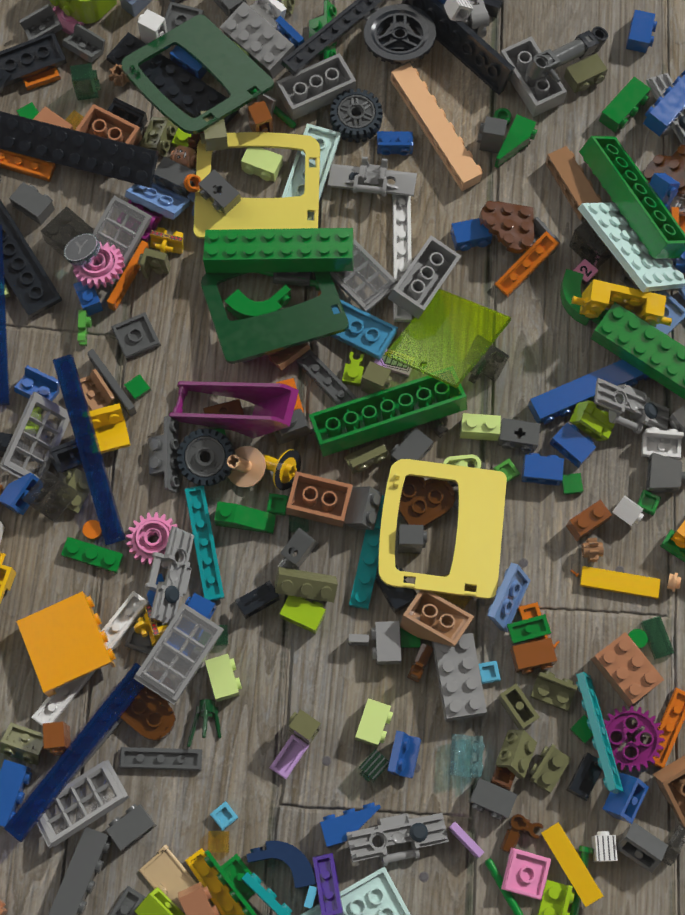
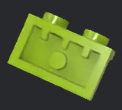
M546 879L537 915H570L567 910L569 904H572L575 892L572 891L573 886Z

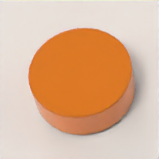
M89 520L83 525V534L87 539L97 540L101 537L103 528L98 521Z

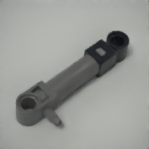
M596 26L591 32L588 30L579 34L574 41L551 51V49L536 54L526 69L527 75L534 80H540L549 75L552 80L558 83L560 78L555 69L578 57L582 59L593 52L599 51L608 39L607 31L602 27Z

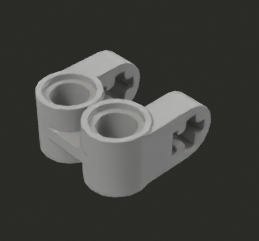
M468 0L473 10L465 24L480 37H485L486 27L489 26V14L484 1L474 0L473 2Z

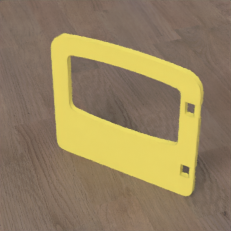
M227 133L228 148L261 147L303 151L305 153L304 194L284 198H241V201L225 215L222 211L218 212L212 206V202L209 199L205 200L200 195L199 189L195 192L193 228L195 236L205 239V230L318 228L320 145L318 141L312 136L287 133ZM200 140L197 146L196 175L202 181L211 172L213 151H206L205 144H201ZM309 159H315V167H309ZM308 212H314V220H307Z
M412 459L396 461L390 468L381 517L378 573L381 580L386 585L398 588L403 587L482 599L494 598L498 588L507 483L506 475L501 471ZM407 476L453 481L458 485V520L455 548L450 573L446 577L399 571L395 567L397 517L402 487ZM404 577L415 578V584L403 583ZM465 585L476 586V592L464 591Z

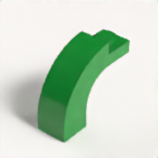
M566 269L560 286V298L564 309L574 320L587 326L589 320L599 324L608 310L604 309L598 318H587L585 315L579 314L581 305L572 304L571 302L573 296L582 298L580 286L584 274Z
M285 285L265 301H253L237 289L224 301L225 308L240 320L283 309L282 305L285 306L290 301L291 289Z

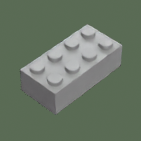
M245 2L220 26L221 31L248 52L249 57L273 79L284 68L281 65L282 60L295 50L293 43Z
M531 36L501 50L500 55L515 67L509 80L532 116L535 117L564 103L567 91L561 81L556 83L549 75L540 80H534L527 75L526 69L536 54L541 53V50Z
M338 53L299 71L294 76L289 75L276 81L277 94L292 120H296L333 103L337 95H342V92L345 90L347 93H349V89H353L356 92V80L341 54Z
M431 235L398 281L388 299L419 319L461 255Z
M473 633L463 634L455 647L432 641L445 722L485 716L487 709Z

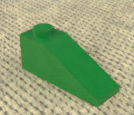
M518 114L516 115L497 155L494 167H500L528 146L530 139L534 140L538 131L535 129L537 122Z
M218 501L214 521L216 526L273 534L276 514L239 504Z

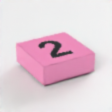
M584 259L573 271L584 274L582 282L586 285L599 270Z

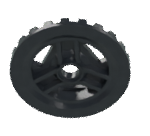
M393 4L378 9L368 18L364 27V42L367 45L368 51L373 52L374 57H380L381 61H387L394 65H405V63L409 62L414 63L416 59H423L425 54L430 53L436 40V28L431 17L423 10L407 4ZM387 29V31L383 35L379 36L384 30ZM412 29H414L420 36L416 35ZM396 33H403L404 36H403V37H397L395 34H396Z

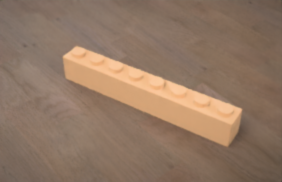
M409 62L391 71L390 81L461 191L480 183L483 173L481 167L478 164L476 165L472 153L465 148L463 139L455 133V128L446 119L444 110L438 107L435 96L429 93L427 84L420 79L417 69L413 68Z

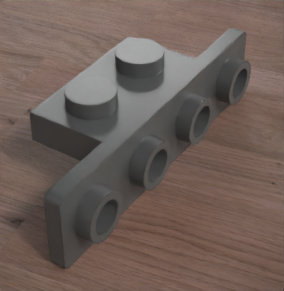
M165 416L164 434L149 438V475L157 476L164 474L165 490L179 493V463L177 462L179 424L176 419Z

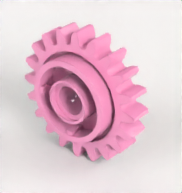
M99 242L98 246L88 256L75 260L73 272L78 282H81L83 286L88 284V287L91 289L95 285L99 289L100 285L103 284L106 288L107 282L114 284L113 278L119 280L118 274H123L122 268L125 267L123 262L125 260L120 249H116L115 245L110 247L107 242L102 246L101 242Z
M155 512L154 517L147 513V519L140 515L141 522L139 523L134 520L135 528H128L132 534L126 535L127 539L131 540L126 543L127 546L133 547L129 550L130 554H135V560L141 558L143 565L148 560L151 567L154 559L152 557L153 552L165 555L171 526L178 528L177 524L172 525V518L166 521V515L163 514L159 518L157 512ZM155 535L159 537L157 542H149V538L151 536Z

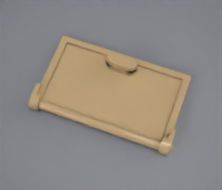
M166 844L139 872L153 889L158 887L184 912L178 899V892L197 884V882L173 855Z

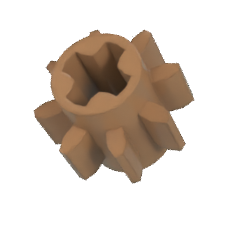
M115 64L113 68L109 69V80L113 81L115 87L117 85L124 87L127 82L130 83V80L122 71V65Z
M587 538L586 543H582L581 546L582 557L588 558V562H598L599 557L604 555L603 543L597 542V538Z

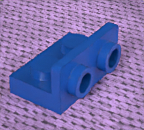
M281 16L275 20L276 30L293 43L295 49L305 42L304 38Z
M377 131V154H413L412 131Z
M27 365L25 367V375L14 387V392L28 399L33 392H36L53 401L59 394L60 381Z
M396 731L387 771L393 775L412 779L421 739L409 736L402 731Z

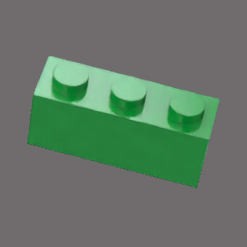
M633 77L602 111L599 122L614 133L620 128L624 129L629 122L628 119L634 117L638 113L639 107L641 105L644 106L650 99L648 95L651 88L636 77Z

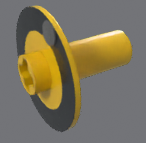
M293 449L285 451L279 459L263 454L266 469L274 472L273 482L275 487L282 491L289 489L293 484L296 471L300 472V454Z

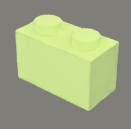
M247 147L241 160V167L245 173L255 174L265 181L275 182L283 166L282 155L261 147Z
M463 413L460 423V438L498 441L501 416Z
M225 654L205 660L216 702L239 696V690L242 689L239 677L235 678L233 671L237 670L234 658L230 659L229 655Z
M368 698L355 740L378 747L379 742L384 743L387 734L386 731H383L385 723L390 724L393 712H390L391 706Z

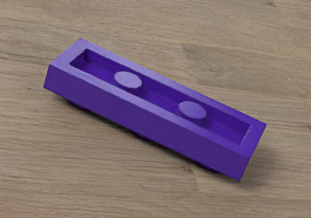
M333 853L313 857L321 915H344Z

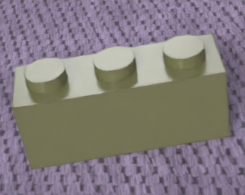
M278 567L275 593L334 603L338 582L336 576Z

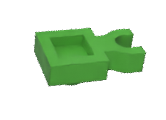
M86 310L78 311L77 341L80 346H87L88 328L92 326V319L88 316Z

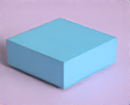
M497 661L478 664L482 684L501 681Z
M226 801L210 814L222 831L239 818Z
M309 886L304 907L312 908L317 887Z

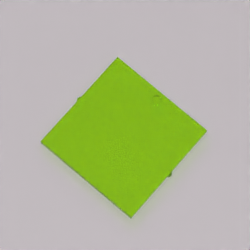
M439 289L420 318L417 319L415 317L386 351L385 355L392 360L457 388L510 323L511 317Z

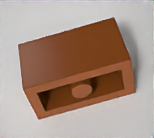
M265 101L255 102L248 106L249 126L252 132L273 133V118Z
M600 499L570 519L566 527L575 540L579 541L606 523L612 514Z
M551 638L515 645L510 649L516 673L522 672V675L534 672L533 669L540 667L541 670L551 669L557 662Z
M63 721L43 723L44 749L53 754V756L66 755V751L71 750L70 726Z

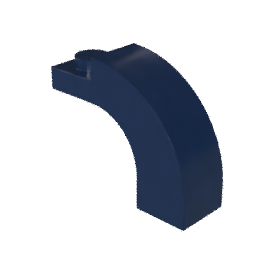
M265 841L267 850L258 847L250 849L251 853L246 854L248 863L267 859H278L285 862L292 871L295 889L316 885L310 862L299 849L291 844L282 841Z

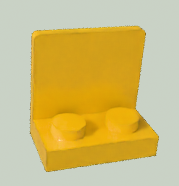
M120 403L82 413L94 456L131 445Z

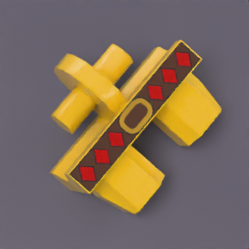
M158 227L156 231L151 230L150 247L158 249L163 253H183L182 232L176 231L173 235L167 234L165 228Z
M146 605L144 619L143 617L138 618V623L134 625V630L136 633L142 634V637L148 636L149 633L151 644L155 646L168 626H157L156 623L160 621L150 618L152 607L151 605Z

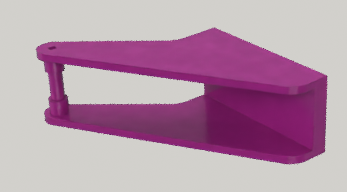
M179 381L177 384L179 388L178 400L173 412L169 413V417L176 419L178 422L232 430L254 439L290 427L299 390L280 383ZM188 391L238 398L255 404L252 415L182 413V407Z

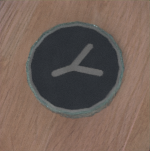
M90 233L78 235L66 245L64 257L74 266L86 264L91 261L90 258L93 255L97 256L100 250V242L95 235Z

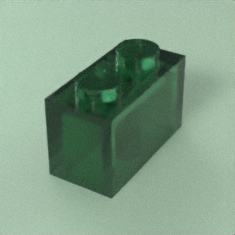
M92 63L70 66L77 100L99 98L98 91L101 90L97 70H93Z

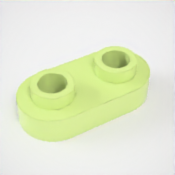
M473 454L450 456L444 460L443 464L468 467V464L472 463L474 468L480 469L481 460Z

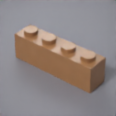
M567 146L547 155L545 164L580 221L585 219L577 208L582 203H602L601 197L595 193L592 182L587 180L582 166L577 164L574 153L569 151Z

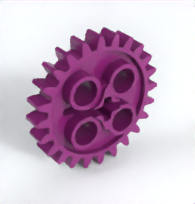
M631 705L629 711L626 710L625 706H622V712L614 709L615 716L608 713L609 721L604 720L616 766L620 764L621 771L624 770L625 766L628 767L629 773L632 772L633 767H636V770L640 772V766L642 765L647 770V763L650 762L654 765L653 757L660 758V754L657 751H663L664 749L659 745L665 742V739L659 737L664 734V731L657 730L661 723L654 724L656 716L649 718V711L647 710L643 714L641 713V707L637 711H634L633 705ZM634 720L637 723V727L629 729L626 726V722ZM642 726L645 727L643 731L635 736L634 743L630 741L621 751L617 750L627 742L628 735L632 737ZM615 733L622 736V740L618 743L611 740V736ZM648 735L652 740L651 743H641V736ZM627 749H634L637 755L634 758H628L625 755V751Z

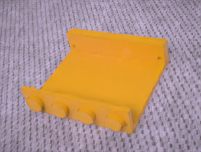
M83 591L16 621L43 693L48 697L56 694V688L108 664L116 667L113 661L116 659L112 648L108 649L106 644L109 641L107 634L104 630L101 631L99 626L102 624L98 613L94 614L92 609L95 606L91 596L87 597Z

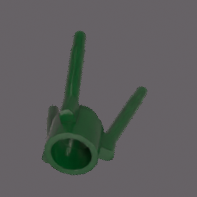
M202 699L199 701V706H196V714L187 742L188 748L191 746L199 716L203 718L202 738H206L208 718H212L214 715L217 737L221 739L218 707H215L214 700Z

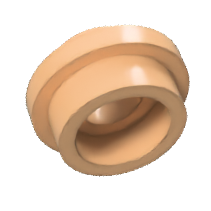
M675 572V574L669 575L667 589H671L672 592L680 589L682 577H678V573Z

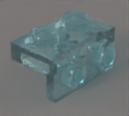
M452 734L450 776L464 778L481 777L483 771L482 755L484 751L483 736Z

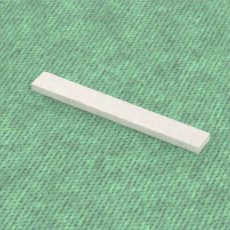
M392 194L393 278L398 282L412 263L411 196ZM393 302L394 322H412V315Z
M135 591L129 595L101 630L106 632L109 639L106 642L108 649H114L145 610V606L149 605V602ZM95 671L56 688V694L47 697L31 718L41 726H43V723L55 722Z

